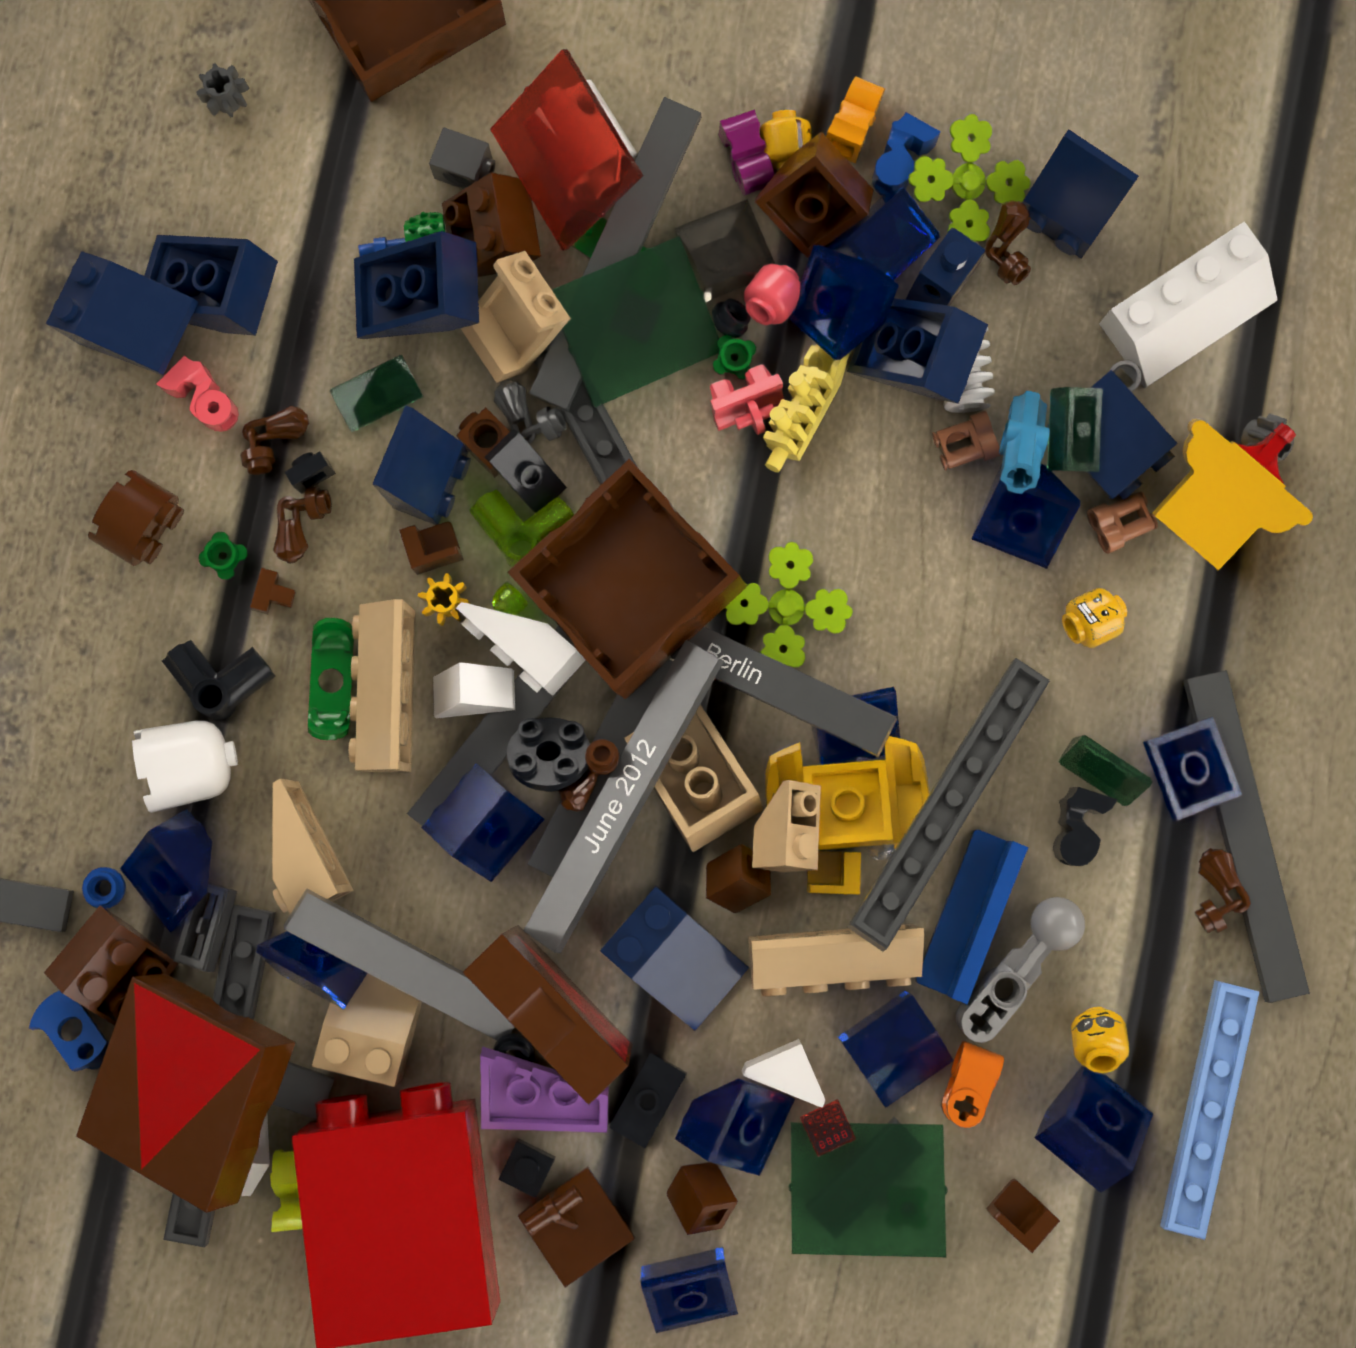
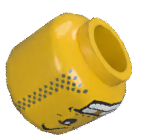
M1095 588L1067 603L1065 614L1062 616L1063 627L1068 637L1075 644L1080 643L1084 647L1095 648L1123 633L1127 608L1124 601L1118 595L1113 596L1106 589Z

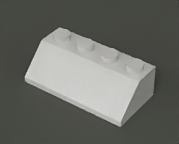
M1244 221L1113 307L1099 324L1124 360L1131 361L1139 367L1141 371L1140 383L1146 388L1277 301L1268 254Z

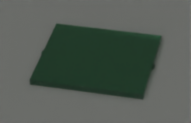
M680 236L552 289L571 318L562 328V331L568 343V351L573 355L594 407H598L719 353L717 346L719 336L705 303L704 292L700 290Z
M791 1122V1183L788 1189L791 1192L792 1254L946 1258L945 1195L948 1193V1188L945 1185L943 1124L847 1123L852 1133V1138L820 1153L816 1150L804 1122ZM814 1122L816 1126L809 1129V1132L811 1134L812 1130L818 1129L821 1138L814 1140L816 1145L817 1141L842 1129H848L846 1125L839 1129L837 1123L830 1125L825 1123L826 1127L819 1129L817 1126L819 1122ZM814 1123L809 1124V1127L814 1126ZM824 1123L818 1124L820 1128L825 1126ZM835 1124L838 1130L831 1133L829 1127ZM827 1128L828 1131H829V1134H828L827 1130H825V1131H822V1133H823V1135H826V1136H822L820 1131ZM817 1130L812 1132L815 1139L820 1137Z

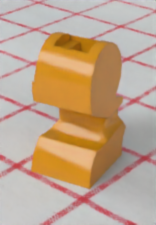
M857 76L853 79L844 100L841 102L839 112L834 116L826 135L848 161L855 164L864 145L869 126L872 127L876 119L875 115L886 89Z

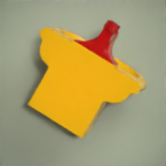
M1192 419L1187 426L1190 434L1186 438L1182 450L1183 458L1188 466H1190V472L1152 512L1155 517L1218 570L1258 528H1263L1271 533H1282L1290 530L1297 524L1308 525L1313 519L1312 512L1284 489L1286 486L1278 470V454L1287 443L1290 444L1296 436L1294 430L1288 425L1281 423L1273 430L1275 433H1270L1261 442L1254 445H1241L1233 441L1229 442L1205 421Z

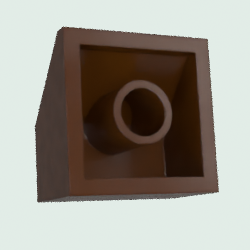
M820 132L787 159L758 194L755 203L793 244L809 258L869 215L874 189L824 133Z

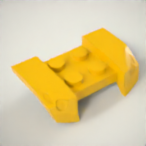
M889 736L884 745V760L803 766L801 744L799 742L769 756L765 771L766 807L783 781L792 780L821 786L818 850L893 844L894 849H896L930 794L924 757L916 743Z

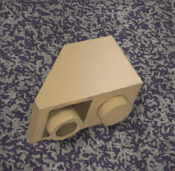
M792 780L782 782L754 825L752 868L777 872L818 870L821 786Z

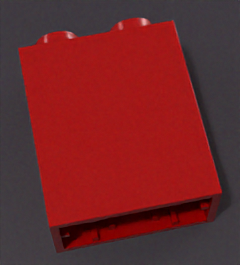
M450 1082L422 1084L400 1090L402 1109L369 1113L366 1094L344 1095L315 1102L317 1121L309 1122L292 1135L316 1348H336L492 1325L501 1301L475 1098L453 1101Z

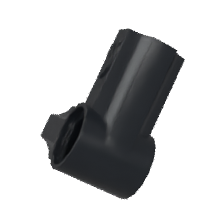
M192 640L178 644L162 660L163 664L189 696L193 707L209 719L215 721L229 718L235 712L237 705L276 677L265 660L253 647L218 673ZM221 690L222 700L219 705L214 708H207L206 699L208 695L213 691Z

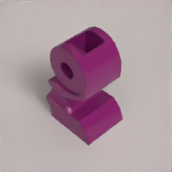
M755 109L721 120L718 133L724 148L728 146L731 148L730 161L735 182L738 183L744 196L763 189L774 176L770 157L764 152L766 143L759 134L760 122Z

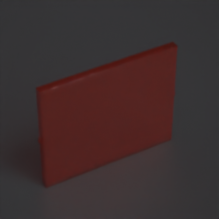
M562 49L535 80L524 88V92L490 128L562 251L568 250L600 218H603L606 212L644 176L568 49Z

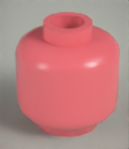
M764 265L744 290L747 313L756 322L763 325L784 323L803 298V287L799 281L798 274L786 265Z

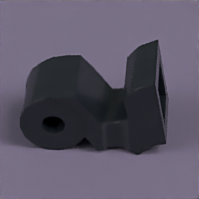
M1081 787L1069 788L1067 795L1059 801L1061 812L1058 823L1065 828V831L1061 832L1053 843L1054 855L1059 862L1070 866H1083L1094 859L1098 853L1101 839L1085 824L1083 820L1084 814L1086 812L1104 814L1114 807L1118 799Z

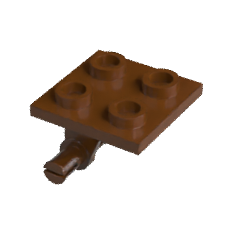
M588 1166L518 1214L519 1219L564 1287L573 1283L635 1239L634 1234Z

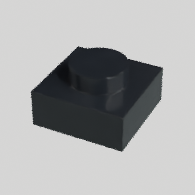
M320 451L316 454L309 452L301 455L292 462L291 465L293 467L285 471L292 486L301 494L305 492L306 488L314 487L336 474L328 459Z
M518 1138L498 1180L536 1198L555 1160V1156Z

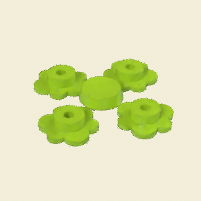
M969 114L964 120L954 121L949 130L953 138L950 145L951 150L955 153H961L962 159L967 163L960 165L952 174L950 171L945 170L946 164L943 159L937 158L932 161L930 157L922 156L915 161V171L910 173L908 182L911 186H914V197L919 202H927L930 199L941 201L945 197L944 190L949 188L952 189L957 197L966 199L959 208L950 211L949 219L952 223L949 224L947 233L951 228H955L974 242H982L990 235V228L986 223L989 219V213L985 209L979 210L977 202L972 199L979 197L986 185L988 190L994 192V200L999 204L1006 201L1010 202V200L1023 202L1025 198L1024 190L1030 187L1031 182L1027 176H1024L1025 166L1019 160L1009 163L1005 161L996 163L995 172L985 178L982 169L972 162L977 161L980 154H986L990 151L991 144L988 139L992 135V127L987 121H979L975 114Z
M788 542L784 548L774 547L768 555L769 562L772 564L769 568V575L773 579H779L780 585L785 589L776 592L768 603L767 598L760 594V586L756 583H750L725 609H727V621L732 625H740L744 621L748 625H754L758 621V615L765 613L768 609L772 619L781 624V626L775 630V633L764 635L763 644L765 647L760 653L787 666L797 668L805 661V653L802 650L805 640L802 636L795 635L794 630L788 625L797 623L805 611L806 615L814 620L813 627L815 630L823 631L827 629L830 633L838 634L844 630L845 620L852 616L853 610L849 605H846L848 597L841 589H834L830 593L825 589H820L816 592L815 599L810 600L805 606L803 598L791 589L795 588L799 581H807L810 578L811 572L809 567L813 563V555L807 549H799L795 542ZM792 563L794 567L789 569L786 564ZM746 601L748 606L742 607L740 602ZM830 608L832 610V614H827L825 612V609ZM781 646L786 647L787 651L785 653L780 652L779 648Z

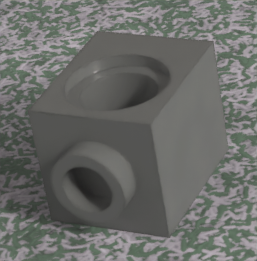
M443 127L429 165L434 179L465 189L487 174L494 173L495 160L492 158L489 143Z

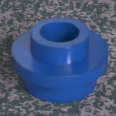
M100 867L92 870L85 877L82 886L85 900L95 908H98L100 905L106 909L114 907L122 900L126 890L123 876L117 870L109 867ZM104 880L111 884V891L106 896L100 892V884Z

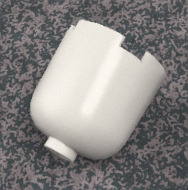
M190 721L134 731L136 740H132L136 773L138 779L147 778L150 795L143 796L149 812H157L210 799L220 795L228 787L231 779V766L238 765L236 748L233 741L225 742L222 732L213 723L208 721Z

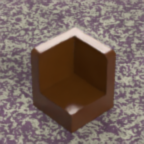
M447 521L423 530H419L415 525L399 530L411 568L417 575L464 560L451 522Z
M740 844L707 863L706 899L733 913H738L771 895V871L752 868L753 850Z
M716 1162L681 1166L667 1190V1197L687 1235L722 1229L738 1203Z
M1016 1179L1010 1180L986 1208L993 1218L1031 1253L1034 1252L1060 1222L1046 1206Z

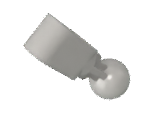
M1052 897L1039 903L1031 916L1030 925L1033 933L1021 948H1013L997 967L992 968L974 987L968 1004H960L956 1011V1023L969 1039L980 1043L993 1039L1025 1001L1028 989L1042 973L1041 963L1052 950L1063 951L1070 949L1080 941L1085 930V919L1082 911L1074 902L1062 897ZM1002 978H1011L1014 983L1013 992L1006 998H997L995 995L996 983ZM985 997L999 1007L996 1012L982 1001ZM974 1012L986 1021L981 1028L973 1025V1022L969 1019Z

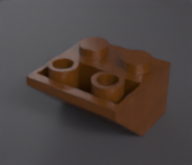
M491 172L442 203L446 232L476 242L478 277L497 274L493 265L497 259L526 251L532 261L542 257L528 179Z
M100 905L46 969L44 974L62 994L115 1026L132 977L157 974L170 975L179 963L173 961L172 957L131 925Z

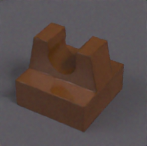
M261 568L250 608L252 611L267 615L271 603L291 608L296 592L293 589L277 585L278 572Z

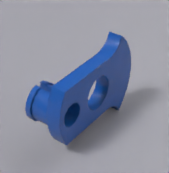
M61 991L48 996L35 1010L29 1029L43 1030L72 1071L76 1072L86 1068L91 1070L99 1069L109 1044L103 1033L82 1005L62 994ZM77 1018L81 1020V1034L72 1041H65L61 1035L63 1025L70 1019ZM94 1048L93 1055L87 1059L88 1052Z

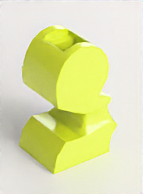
M282 1149L275 1150L272 1158L270 1182L275 1195L280 1198L281 1207L278 1211L273 1212L271 1232L302 1229L294 1151L284 1152Z

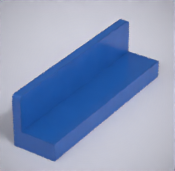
M981 830L973 831L923 958L922 977H916L918 984L968 1004L1028 847L1014 841L1003 840Z

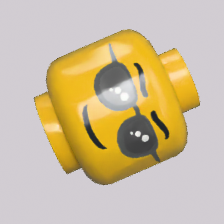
M1092 1007L1079 1014L1072 1022L1071 1035L1074 1056L1080 1064L1089 1070L1097 1073L1114 1071L1129 1056L1126 1023L1119 1014L1103 1007Z

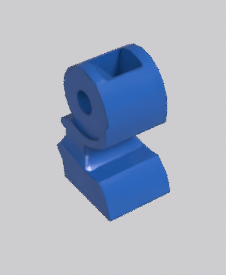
M905 112L902 118L894 121L884 153L877 160L872 176V185L875 191L885 197H894L903 192L909 184L908 177L914 171L915 163L907 150L913 151L918 156L929 153L936 146L941 131Z

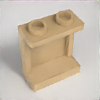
M526 251L497 259L493 267L498 276L479 300V323L460 328L496 383L526 373L571 319Z

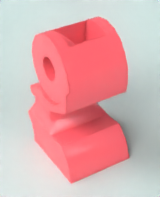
M184 355L156 383L164 392L175 398H185L192 389L196 388L189 410L209 429L219 432L227 431L234 427L238 420L237 406L226 394L219 391L220 387L213 380L210 371L200 361H192Z

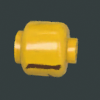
M795 110L773 112L772 119L764 122L759 130L761 139L766 143L764 152L769 155L774 172H778L788 158L812 139L810 123L807 119L796 117Z

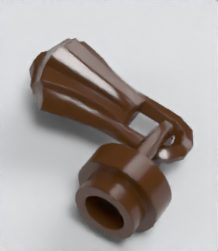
M1014 200L1002 204L995 229L986 243L985 253L990 260L999 266L997 276L1006 284L1018 285L1031 271V267L1028 265L1029 260L1020 251L1010 254L1006 250L1012 241L1028 227L1031 217L1026 205ZM997 238L1003 242L1001 247H992Z
M290 405L274 415L245 424L242 433L243 437L249 442L250 448L241 452L240 456L242 466L247 468V472L253 475L270 472L272 464L275 462L274 452L270 447H262L261 441L275 438L298 439L300 436H304L309 425L308 414L301 408ZM265 425L266 433L258 434L254 427Z
M318 486L306 488L305 496L302 499L285 496L278 501V528L273 548L278 559L291 564L296 563L303 557L309 546L301 527L300 511L306 510L311 520L323 519L325 514H330L332 503L327 489L321 490ZM284 508L292 511L293 519L285 520Z
M599 739L592 742L585 752L586 764L591 771L584 773L579 780L570 786L558 790L561 805L565 810L582 811L594 790L597 777L615 770L619 763V752L611 741Z
M1210 848L1202 853L1198 873L1218 891L1226 904L1217 909L1213 902L1208 899L1199 904L1201 908L1194 913L1207 933L1214 930L1216 933H1219L1227 928L1222 917L1223 915L1231 911L1243 913L1248 910L1251 903L1249 895L1237 876L1232 854L1223 851V849ZM1235 888L1241 899L1232 900L1228 892Z

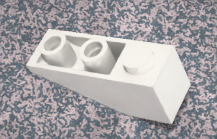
M461 602L456 607L466 617L461 624L478 640L486 635L494 642L495 645L490 651L507 666L515 661L524 670L519 677L536 693L543 687L553 696L586 660L574 646L548 623Z

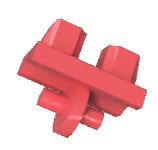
M761 364L749 369L745 373V380L748 385L735 391L730 380L726 379L711 384L712 400L710 402L718 431L736 424L738 430L752 425L757 435L764 433L765 425L763 420L770 418V411L777 407L780 401L784 399L782 392L783 382L779 374L772 376L767 368Z

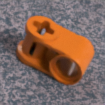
M962 1041L955 1055L951 1075L941 1103L943 1113L949 1120L964 1128L974 1127L981 1122L992 1091L1001 1075L1004 1056ZM967 1095V1102L972 1105L970 1113L963 1111L959 1117L960 1111L954 1108V1103L956 1100L964 1101Z

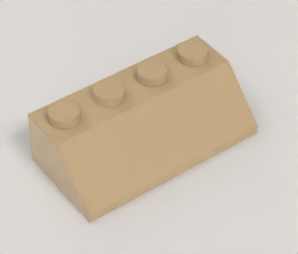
M403 599L359 604V615H354L352 621L353 639L358 640V656H353L351 661V677L353 681H357V697H352L350 701V719L352 722H356V738H350L349 761L350 763H355L356 771L411 772L415 610Z
M902 924L887 950L883 952L850 929L748 936L753 990L761 989L762 996L787 994L786 987L803 986V993L828 991V984L844 983L845 990L870 988L869 981L886 980V986L888 987L911 985V978L922 977L924 928L914 924Z

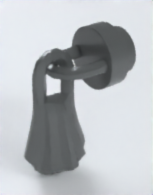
M504 380L500 382V385L494 391V402L506 416L511 430L515 429L520 433L517 423L525 422L526 429L520 434L523 437H527L525 440L529 444L533 442L535 435L541 432L549 441L561 437L562 431L567 429L565 418L557 407L553 409L545 407L537 411L538 423L533 425L527 407L526 387H523L518 381Z

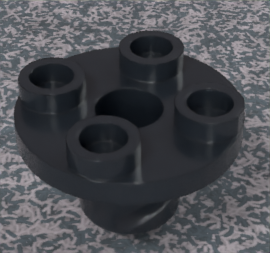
M552 717L541 719L527 718L519 724L518 730L513 734L508 743L507 761L509 769L515 779L526 787L545 792H556L575 783L586 772L588 766L586 764L585 752L590 745L589 740L584 733L582 725L576 721Z

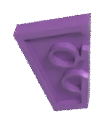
M482 1046L480 1054L481 1129L607 1133L609 1087L588 1105L555 1069Z

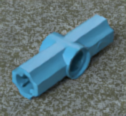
M1026 391L1020 396L1013 397L999 449V454L1003 455L1000 480L1006 484L1008 491L1019 494L1036 487L1040 476L1041 461L1050 433V428L1045 427L1047 404L1042 401L1040 394L1036 392Z

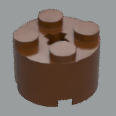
M130 470L125 475L130 477L131 480L125 486L116 482L101 502L92 520V523L99 526L97 533L89 531L88 538L133 566L140 564L142 561L151 564L163 547V544L158 540L166 528L173 530L184 514V509L178 506V496L137 471Z

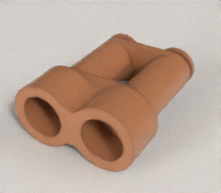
M985 410L970 415L968 421L936 431V434L935 432L932 433L936 447L939 448L940 445L943 455H940L944 470L980 458L987 461L1001 456L999 454L998 441ZM968 437L970 438L972 445L951 452L948 451L946 445Z
M1140 491L1127 497L1125 500L1122 499L1110 505L1102 503L1088 509L1089 523L1096 531L1098 542L1105 553L1109 554L1124 547L1125 542L1158 528L1156 517L1149 513L1146 507L1148 501L1143 492ZM1137 511L1139 519L1125 525L1122 524L1121 517Z

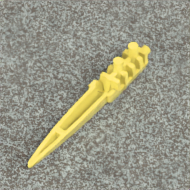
M907 211L897 218L862 266L833 313L816 346L811 345L807 351L803 365H800L797 372L789 376L790 385L788 391L792 397L791 402L782 399L779 405L770 411L771 420L769 424L773 432L766 431L763 438L767 447L772 450L765 464L771 471L779 473L787 458L800 461L837 393L845 372L846 361L863 329L875 295L878 296L903 236L908 222Z

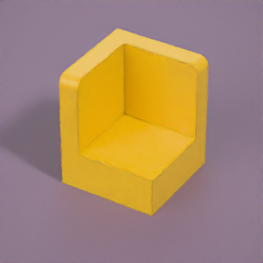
M818 851V870L807 871V892L860 895L861 852Z

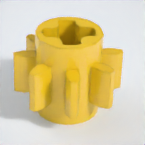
M445 573L443 581L435 582L430 577L427 578L430 585L427 593H418V597L428 603V606L423 609L422 614L428 617L436 612L437 623L440 626L444 625L446 617L453 616L455 620L460 622L461 616L456 607L461 602L471 604L467 599L461 598L460 595L467 588L466 585L461 582L453 587L451 585L452 578L449 573ZM444 591L445 594L451 595L449 600L452 604L449 607L445 608L441 604L437 605L440 602L437 596L440 592Z

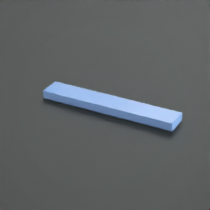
M1214 980L1160 1226L1165 1230L1204 1240L1206 1238L1259 991Z

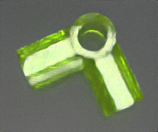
M497 489L484 494L469 509L470 514L502 552L507 564L511 567L526 555H515L510 552L511 546L515 542L527 541L531 544L530 550H532L551 531L559 528L574 516L573 511L558 496L523 522Z

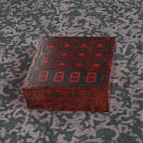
M838 1099L824 1105L823 1108L819 1107L800 1116L818 1157L856 1139Z

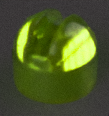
M507 581L496 590L492 598L494 610L512 615H518L528 606L524 596Z

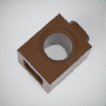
M485 407L479 414L476 411L469 414L460 424L459 429L461 431L456 436L458 440L464 443L467 451L495 478L499 473L484 457L510 431ZM493 432L498 435L497 442L490 448H481L477 445V440L483 433Z

